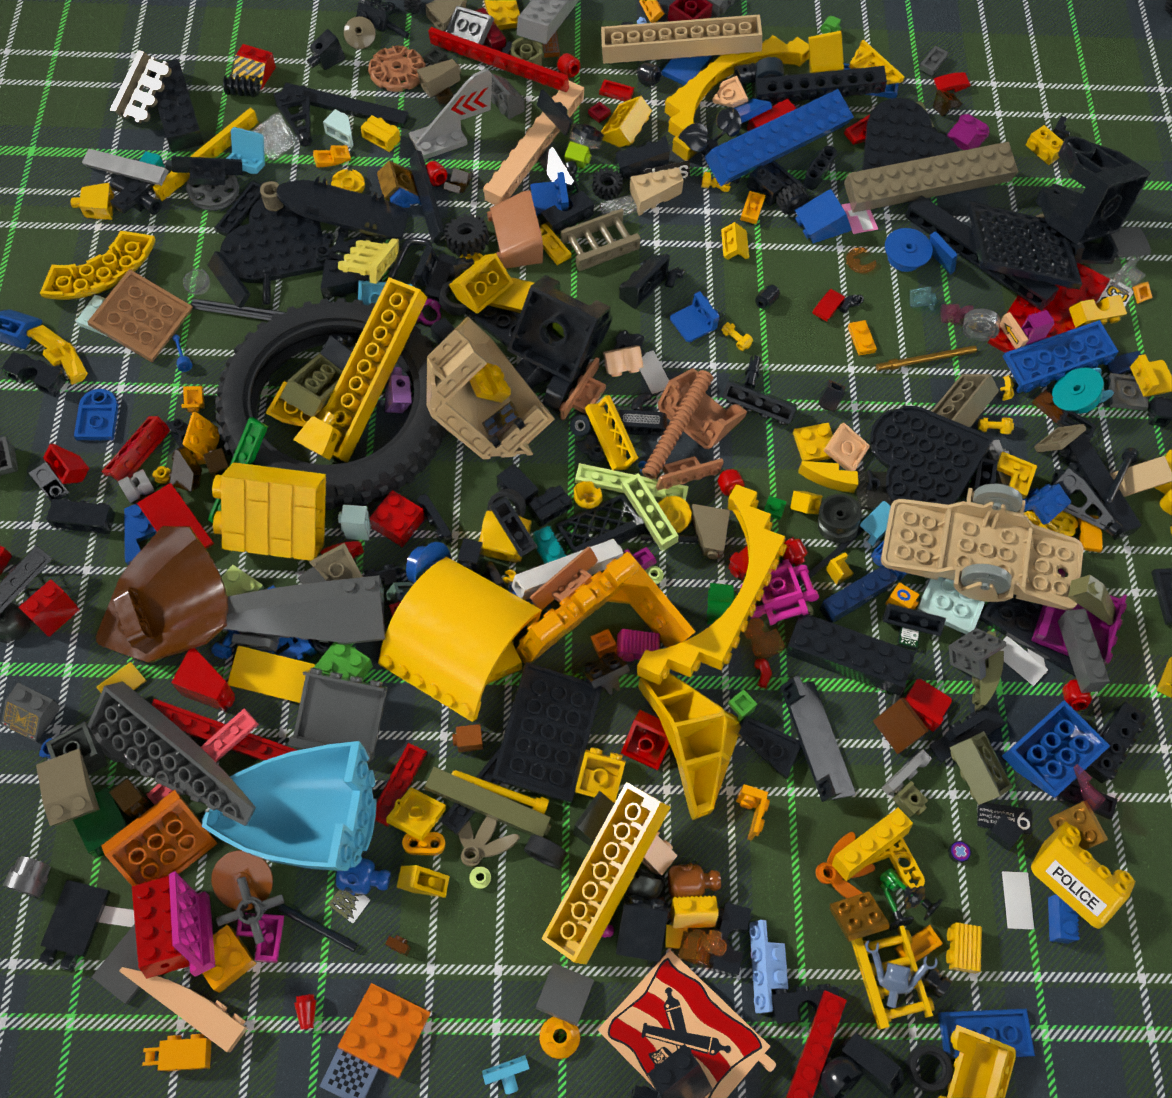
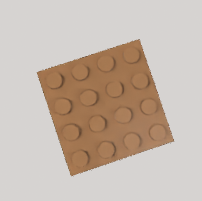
M129 269L87 322L92 328L153 362L193 310V306Z

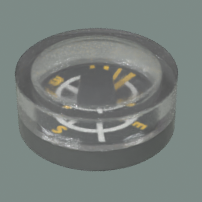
M989 309L971 310L964 316L963 334L969 339L977 341L993 339L999 333L1000 317L996 312Z

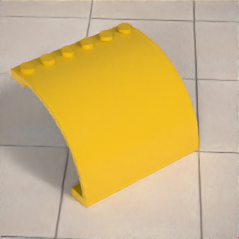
M445 557L420 576L399 604L387 628L378 664L473 722L478 717L482 703L480 702L481 696L498 660L524 626L529 627L535 621L539 622L542 610L454 560Z

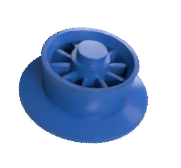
M897 229L891 232L885 241L888 261L899 271H913L926 264L932 256L933 247L928 237L915 229Z
M433 542L426 547L419 546L414 549L406 564L408 580L414 584L420 576L445 557L452 559L448 547L443 543Z

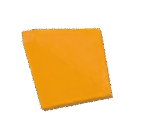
M1148 282L1139 283L1132 287L1137 303L1153 298Z

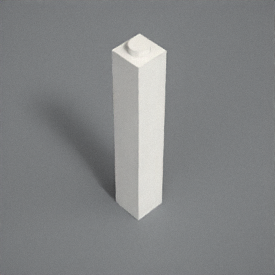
M614 539L590 547L598 562L586 572L592 575L598 571L605 570L608 563L615 558L617 560L623 555L621 546ZM583 550L515 575L511 587L518 597L523 600L529 599L533 593Z

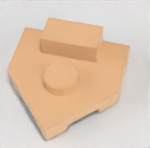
M737 76L723 81L719 86L720 89L712 99L715 104L732 108L748 102V97Z

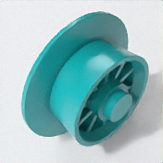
M1078 368L1066 373L1064 377L1057 381L1053 388L1052 396L1055 405L1062 410L1073 411L1076 414H1083L1093 410L1102 398L1104 381L1101 374L1091 368Z

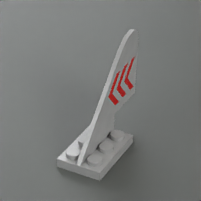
M483 69L473 74L429 126L409 133V137L416 150L422 151L424 160L467 145V139L461 130V120L491 110L492 74L488 69Z

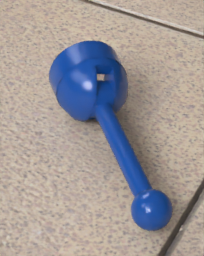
M174 334L172 339L176 342L180 355L176 362L177 368L181 372L189 371L192 369V362L189 357L183 355L179 343L180 336Z

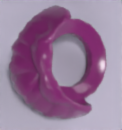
M428 298L423 309L430 306L436 311L437 318L434 321H428L424 318L421 311L417 322L421 321L427 326H432L434 322L440 321L441 313L439 309L441 305L437 301Z

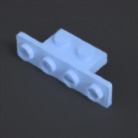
M758 920L749 923L755 1012L761 1014L773 1011L771 990L788 989L785 943L768 942L766 920Z

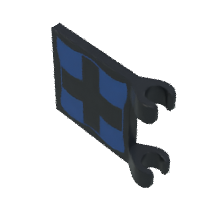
M512 401L482 422L489 437L488 440L495 448L502 445L498 436L512 425H517L519 430L526 426Z

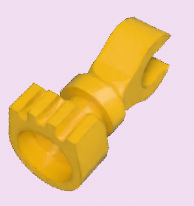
M705 172L703 175L702 188L708 189L711 186L712 188L717 187L723 192H728L731 186L728 183L720 187L716 178L711 179L710 172Z

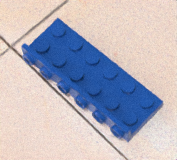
M1099 320L1004 353L1002 357L1019 385L1016 389L1017 393H1027L1035 387H1044L1050 382L1058 381L1072 370L1078 368L1093 369L1101 364L1108 365L1114 361L1119 351Z

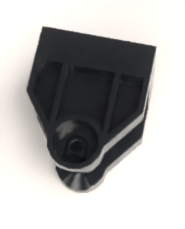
M1066 137L1058 152V156L1064 161L1069 176L1086 188L1082 194L1054 183L1049 188L1042 187L1036 202L1041 207L1047 224L1076 245L1104 237L1108 233L1119 232L1151 172L1120 151L1091 143L1080 137Z
M545 275L530 286L507 351L572 383L585 370L599 345L604 340L613 319L611 307L598 300H595L589 306L561 291L559 281ZM549 323L560 324L564 330L565 337L560 341L552 339L547 333Z

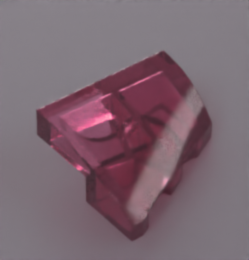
M1076 764L1073 769L1083 801L1087 800L1094 812L1104 803L1105 798L1090 784L1092 777Z

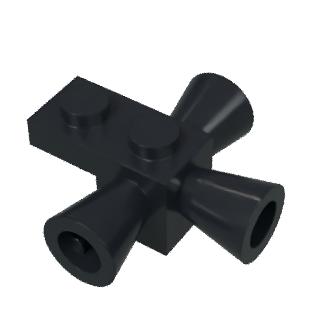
M118 175L113 179L111 187L114 191L120 193L110 203L120 212L125 214L132 207L141 212L146 208L152 215H155L162 208V201L149 195V192L154 190L153 186L155 184L144 181L138 183L135 180L129 183L122 175Z

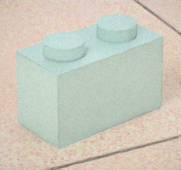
M343 505L342 512H339L338 523H341V532H344L345 538L369 540L371 524L367 506Z

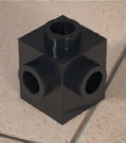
M461 257L455 259L456 261L452 262L453 267L450 268L452 278L456 279L474 264L473 258L466 259Z

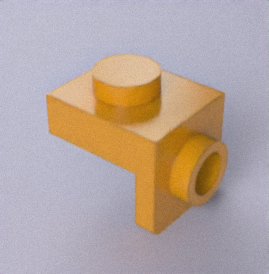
M184 386V404H182V408L187 409V412H199V409H205L203 386Z

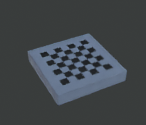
M337 1049L319 1087L342 1098H366L379 1069Z

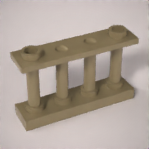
M622 208L561 231V242L563 244L570 242L578 255L576 256L578 272L640 248L641 238L638 233L629 235L622 224L624 213ZM616 225L623 239L614 241L607 227ZM600 230L608 244L599 247L591 233ZM585 236L593 250L586 253L583 252L576 240L577 238Z

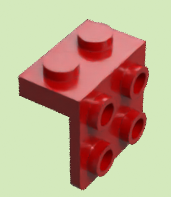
M922 679L915 681L905 698L927 729L933 732L942 723L943 716L952 702L949 696Z

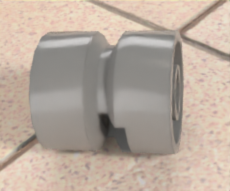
M143 469L134 473L132 478L127 476L118 481L130 503L140 499L141 494L146 496L155 491Z

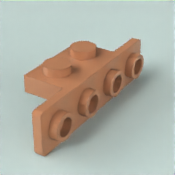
M596 357L593 362L588 364L586 373L578 379L577 387L571 389L568 396L569 399L560 406L559 411L561 412L562 420H565L572 408L587 415L585 407L588 404H596L605 391L606 384L592 378L599 368V358Z
M694 456L665 464L662 469L665 475L659 477L656 489H669L675 485H682L692 480H700L709 475H716L721 471L724 461L721 458L700 464Z
M590 547L584 549L533 593L530 599L534 605L543 610L554 599L561 602L568 595L571 598L579 586L583 583L586 585L591 583L592 580L590 578L592 575L586 571L598 562L593 550Z

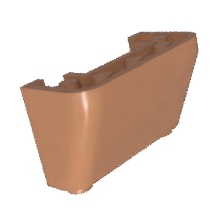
M530 190L523 191L490 207V211L487 212L488 222H492V225H494L499 245V252H496L505 269L543 263L542 235Z
M694 368L669 380L659 399V411L666 413L667 418L671 421L698 375V371ZM705 393L692 418L687 423L684 432L703 448L710 449L745 417L747 411L737 404L731 405L725 410Z

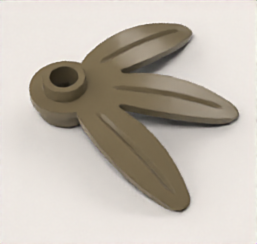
M486 817L475 839L470 821H468L458 833L464 847L461 853V860L466 866H475L480 863L482 857L499 855L509 850L519 841L520 836L512 834L487 844L495 831L497 820ZM470 855H475L474 858L468 859Z

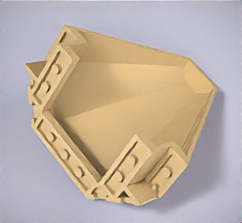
M467 316L427 356V408L433 419L482 459H491L494 456H501V458L516 457L517 454L533 455L528 444L554 420V417L485 331ZM487 363L497 365L504 373V380L511 389V395L502 403L476 397L469 381ZM512 401L526 426L519 430L517 425H512L498 436L502 445L495 448L488 440L489 437L482 422Z

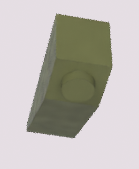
M1091 575L1071 580L1068 597L1107 624L1113 625L1116 607L1105 585Z

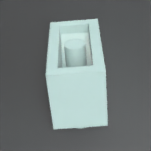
M335 109L323 121L325 133L352 148L354 145L349 117Z

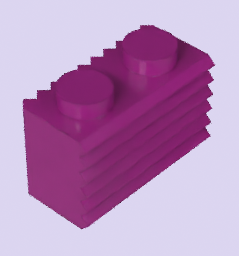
M1047 310L1027 317L1021 327L1029 339L1026 345L1045 339L1050 329H1052L1054 320Z

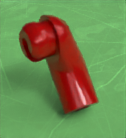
M756 659L754 666L756 669H760L761 672L757 685L761 688H766L771 678L772 670L766 659Z

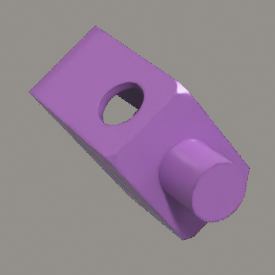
M394 367L385 385V412L403 413L412 403L409 376H402V368Z

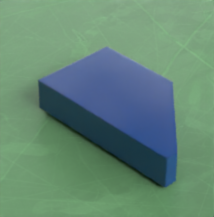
M399 188L389 197L391 203L402 208L410 207L412 204L421 205L419 196L402 188Z

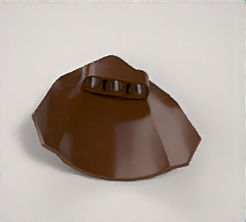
M162 526L129 563L117 582L97 632L96 642L99 645L124 655L153 663L162 658L207 644L227 626L228 597L223 580L210 554L196 537L190 526Z

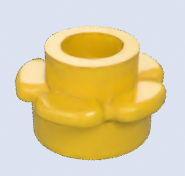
M160 466L153 472V478H155L157 483L166 484L170 481L169 473L171 470L165 466Z

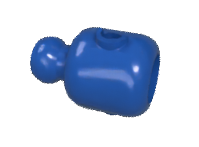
M362 858L356 867H351L348 871H337L336 886L339 890L350 892L352 895H355V893L366 895L372 886L383 891L388 889L391 872L385 869L376 871L373 861Z

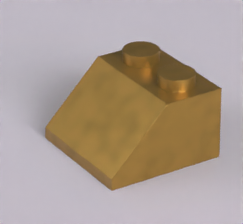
M389 160L377 172L385 200L390 201L389 197L399 188L419 196L411 170Z

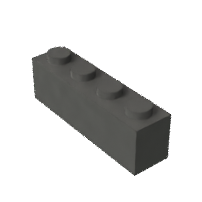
M1067 610L1058 620V624L1081 693L1101 691L1110 680L1086 610Z

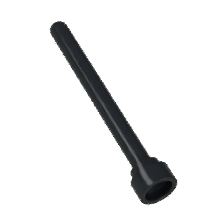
M1129 447L1124 450L1122 454L1123 463L1105 498L1106 504L1113 502L1130 464L1136 462L1139 452L1135 448Z

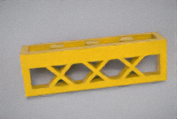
M606 395L598 404H588L585 410L611 469L614 471L626 470L638 459V456L611 396ZM606 403L608 405V413H606L604 408ZM612 418L615 421V429L612 426ZM619 434L622 436V444L619 442ZM627 450L631 456L629 459L626 457Z

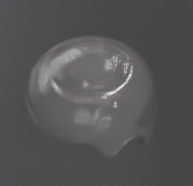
M193 268L183 279V286L189 294L199 296L206 293L210 288L211 280L204 269L198 270Z

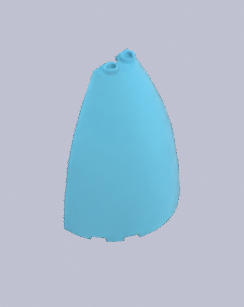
M354 741L292 751L262 761L230 776L256 807L248 825L244 826L224 816L223 812L217 809H210L203 816L202 827L226 843L248 854L271 862L309 869L348 871L349 868L356 867L361 862V854L363 851H367L374 830L376 799H373L372 787L375 786L373 770L368 768L367 761L369 756L361 742Z

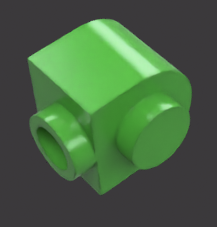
M829 16L820 28L822 34L841 31V19Z

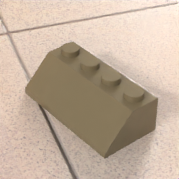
M961 374L933 408L932 412L971 427L999 390L991 374Z

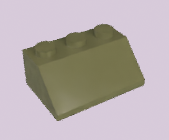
M984 731L949 747L951 757L957 762L961 777L964 781H967L970 787V794L977 801L978 805L1000 797L1013 788Z

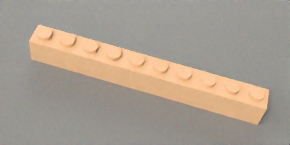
M569 81L568 91L563 92L559 90L552 99L556 103L561 102L567 108V115L571 117L584 100V87ZM543 111L535 119L533 126L528 128L523 139L519 140L517 147L511 150L507 160L502 162L500 169L493 174L491 181L485 184L483 189L485 201L496 205L509 199L536 164L538 158L542 156L560 132L558 127Z

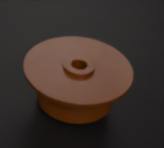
M242 850L232 851L224 855L216 863L211 879L214 893L218 899L226 906L237 910L238 904L243 900L237 879L246 876L251 896L265 901L273 887V875L268 863L264 859ZM251 903V904H248V908H247L246 910H250V909H253V908H255V907H254V905Z

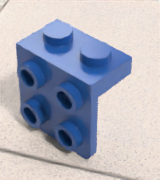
M699 291L694 294L692 305L672 314L670 321L686 342H692L717 329L719 313L710 305L708 298Z
M1048 484L1041 489L1035 488L1028 493L1029 496L1023 499L1025 500L1024 511L1033 509L1043 525L1048 524L1071 503V500L1060 484L1053 486Z

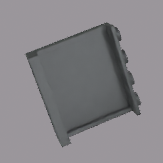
M310 668V670L303 671V675L306 676L294 735L289 738L288 745L308 749L328 744L360 741L369 756L367 762L374 759L388 687L382 686L383 682L371 680L370 683L363 682V678L351 676L350 679L342 677L343 674L338 672L325 674L319 668Z

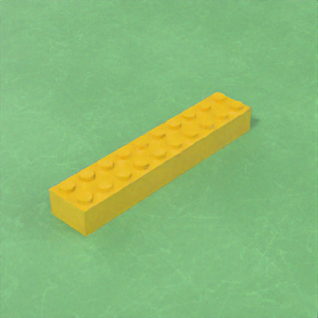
M388 278L320 417L322 421L327 411L337 416L332 427L340 431V436L332 457L348 463L427 300L426 295L420 289Z

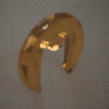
M858 247L848 252L846 262L853 271L867 273L875 268L876 260L866 265H859L861 261L858 258L854 259L855 256L865 253L868 249Z

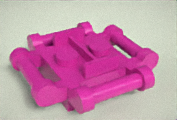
M788 559L782 560V563L778 564L775 571L772 570L770 574L772 577L768 586L764 585L762 589L764 590L761 598L763 605L757 606L755 603L756 609L751 618L758 619L763 614H767L771 626L780 620L800 614H809L805 601H816L819 595L817 590H814L809 578L808 567L806 565H799L792 568ZM796 576L801 577L806 592L801 591Z

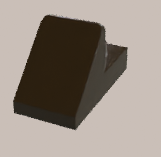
M939 89L935 96L933 108L943 117L950 108L959 109L963 103L953 93Z

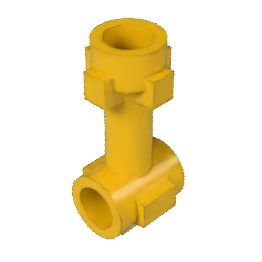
M727 322L721 329L725 336L730 335L737 340L736 346L739 350L744 351L752 345L753 338L749 334L740 335L734 330L735 325Z
M983 417V419L978 420V430L987 432V428L1000 429L1002 434H1011V431L1014 430V422L1012 418H1002L1001 422L988 421V418Z

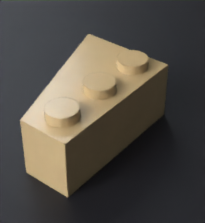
M679 167L631 177L630 193L639 216L645 210L653 209L657 204L663 201L667 202L682 194L684 180Z

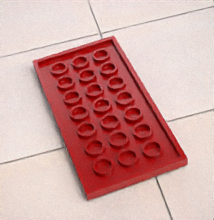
M1076 263L1082 286L1078 290L1056 285L1059 290L1054 300L1042 310H1047L1054 320V325L1045 339L1075 329L1069 308L1081 301L1094 299L1096 304L1110 279L1081 263ZM1018 295L1007 313L1010 312L1019 326L1022 327L1029 315L1041 312V310ZM1000 326L988 341V344L1005 353L1015 349Z

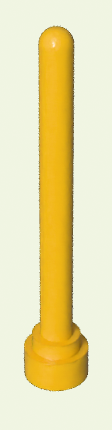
M457 770L452 772L454 776L498 795L531 806L533 810L545 814L549 803L547 798L536 797L534 799Z

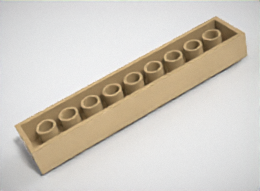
M760 14L601 27L603 64L762 51Z

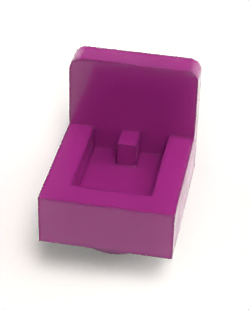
M647 547L632 555L644 570L657 563Z

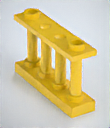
M904 925L897 928L899 935L869 942L868 946L871 950L876 949L877 942L879 943V949L902 944L906 957L887 962L904 967L909 966L912 976L917 972L918 967L910 946L912 937L909 930H905ZM862 938L851 941L878 1030L890 1027L888 1022L897 1017L921 1011L924 1012L925 1018L933 1016L934 1005L931 997H927L921 979L914 987L917 990L920 1002L890 1010L884 1008L881 999L889 995V991L876 984L874 977L877 976V971L874 963L869 962L867 954H870V952L865 948L867 941H863ZM887 962L882 963L884 972L887 970Z

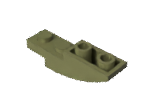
M987 632L988 634H991L996 637V632ZM998 651L985 660L986 677L980 680L972 676V685H975L972 703L975 704V711H980L987 704L999 684L1003 670L1004 651Z

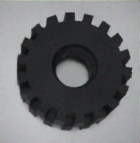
M463 214L464 217L459 215L456 217V220L451 219V223H447V228L444 229L448 249L453 254L456 253L457 256L463 254V257H467V254L474 256L475 252L477 254L481 253L480 249L485 250V245L488 246L489 234L485 220L481 219L478 215L474 217V214H470V216Z

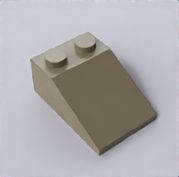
M80 749L36 765L42 802L50 826H58L100 810Z

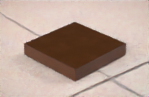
M904 697L873 720L897 754L904 751L929 731Z

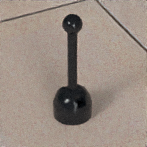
M569 161L564 165L572 176L578 193L580 189L575 177L578 167L575 161Z

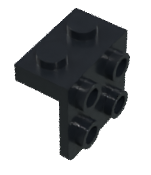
M362 0L358 1L356 17H365L372 22L374 28L386 31L388 15L399 12L400 8L396 7L392 2Z

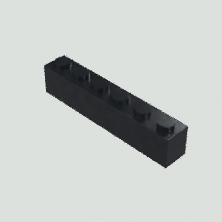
M1085 433L1079 435L1060 450L1062 457L1065 458L1069 467L1075 472L1081 473V476L1088 482L1114 518L1122 524L1119 530L1112 536L1114 540L1134 534L1142 525L1120 489H1118L1111 504L1105 503V498L1114 480ZM1093 504L1100 518L1102 516V511L1095 504ZM1109 522L1107 526L1110 527L1113 523Z

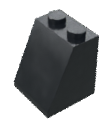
M685 1044L647 1073L649 1081L661 1098H705L713 1091L700 1064Z

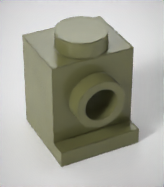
M912 781L892 798L909 817L915 813L919 816L927 808L924 804L928 799L914 786Z

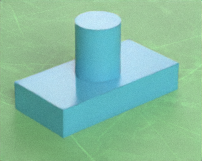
M524 1055L482 1071L485 1085L502 1080L505 1094L514 1093L519 1090L514 1074L528 1070L529 1065Z

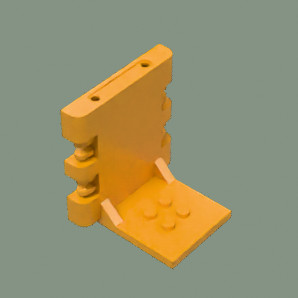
M626 552L617 560L615 558L608 563L603 573L598 571L590 578L592 580L591 583L588 585L583 583L579 586L571 598L569 595L559 603L561 606L557 610L550 609L543 615L544 618L531 624L527 628L528 633L519 640L520 644L516 651L524 663H532L608 601L630 604L654 633L660 634V641L666 648L682 643L694 634L695 630L631 553Z

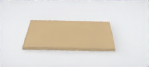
M1165 456L1129 467L1119 487L1123 496L1126 497L1172 482V472ZM1118 471L1110 473L1113 480L1115 479Z

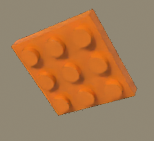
M371 983L337 1047L399 1079L431 1012Z

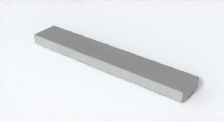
M88 149L82 161V164L86 167L162 186L169 172L164 167L93 149Z

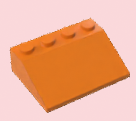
M174 790L101 845L109 861L132 886L169 876L174 871L177 874L181 873L218 843L209 831L202 827L198 817L178 792Z

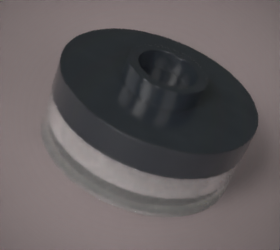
M579 123L573 124L569 138L575 143L592 149H600L604 134L595 127Z

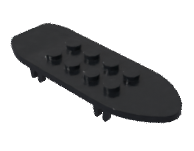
M318 176L315 181L295 180L282 183L277 187L276 195L287 208L303 217L384 239L403 238L408 214L398 205L385 200L384 194H381L380 198H377V192H374L373 196L329 185L326 178L321 183Z

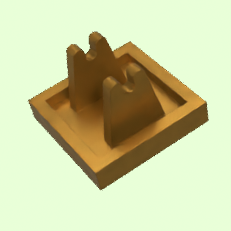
M1087 800L1048 818L1055 831L1065 821L1075 826L1080 832L1081 841L1079 846L1083 850L1108 840Z
M870 892L830 904V911L848 942L889 929L888 920Z

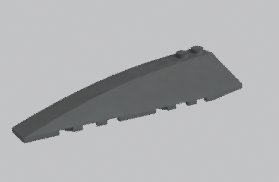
M378 575L299 584L228 596L227 626L222 631L236 630L239 633L253 632L257 635L283 638L297 637L301 640L315 639L320 642L328 643V641H332L338 644L385 640L383 584Z
M123 681L104 686L88 727L101 746L103 753L109 759L116 763L122 762L125 764V767L131 770L136 769L141 772V775L152 777L155 779V782L173 791L176 790L181 795L187 794L191 796V800L195 802L201 801L207 804L208 808L212 810L217 809L223 812L224 816L244 826L248 825L256 807L200 746Z

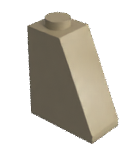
M434 0L426 4L427 18L437 29L445 32L456 6L466 8L467 1Z
M451 59L417 69L419 84L429 98L460 81L459 74H461V68L459 64H456Z
M692 504L691 520L695 533L698 536L702 555L710 559H722L730 510Z

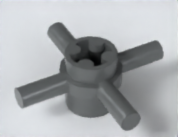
M245 876L237 879L243 899L238 904L237 911L217 917L216 920L218 926L238 919L243 923L250 924L255 943L259 944L264 942L259 924L264 911L283 904L285 901L283 895L265 901L251 896ZM251 903L256 908L255 916L253 917L249 913L245 914L248 904Z

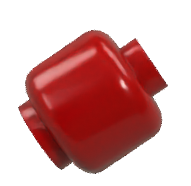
M566 53L559 58L557 62L558 71L568 75V78L576 76L580 71V61L572 54Z
M430 161L426 164L431 185H442L447 179L446 169L437 161Z
M735 469L724 470L717 480L725 496H730L736 484L742 487L745 486L743 478Z
M792 537L784 542L787 545L782 556L784 560L788 559L791 565L794 564L795 566L806 561L804 557L807 556L808 551L800 539Z
M1077 679L1070 680L1062 689L1064 700L1074 710H1083L1092 701L1090 692L1081 693Z

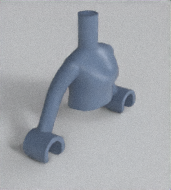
M869 940L865 944L866 950L872 953L879 984L889 991L887 1006L896 1008L898 994L910 993L926 971L934 969L938 963L936 958L934 965H928L926 962L927 956H925L924 964L909 981L910 968L887 962V970L884 975L883 965L878 953L879 943L877 942L875 950L869 948Z

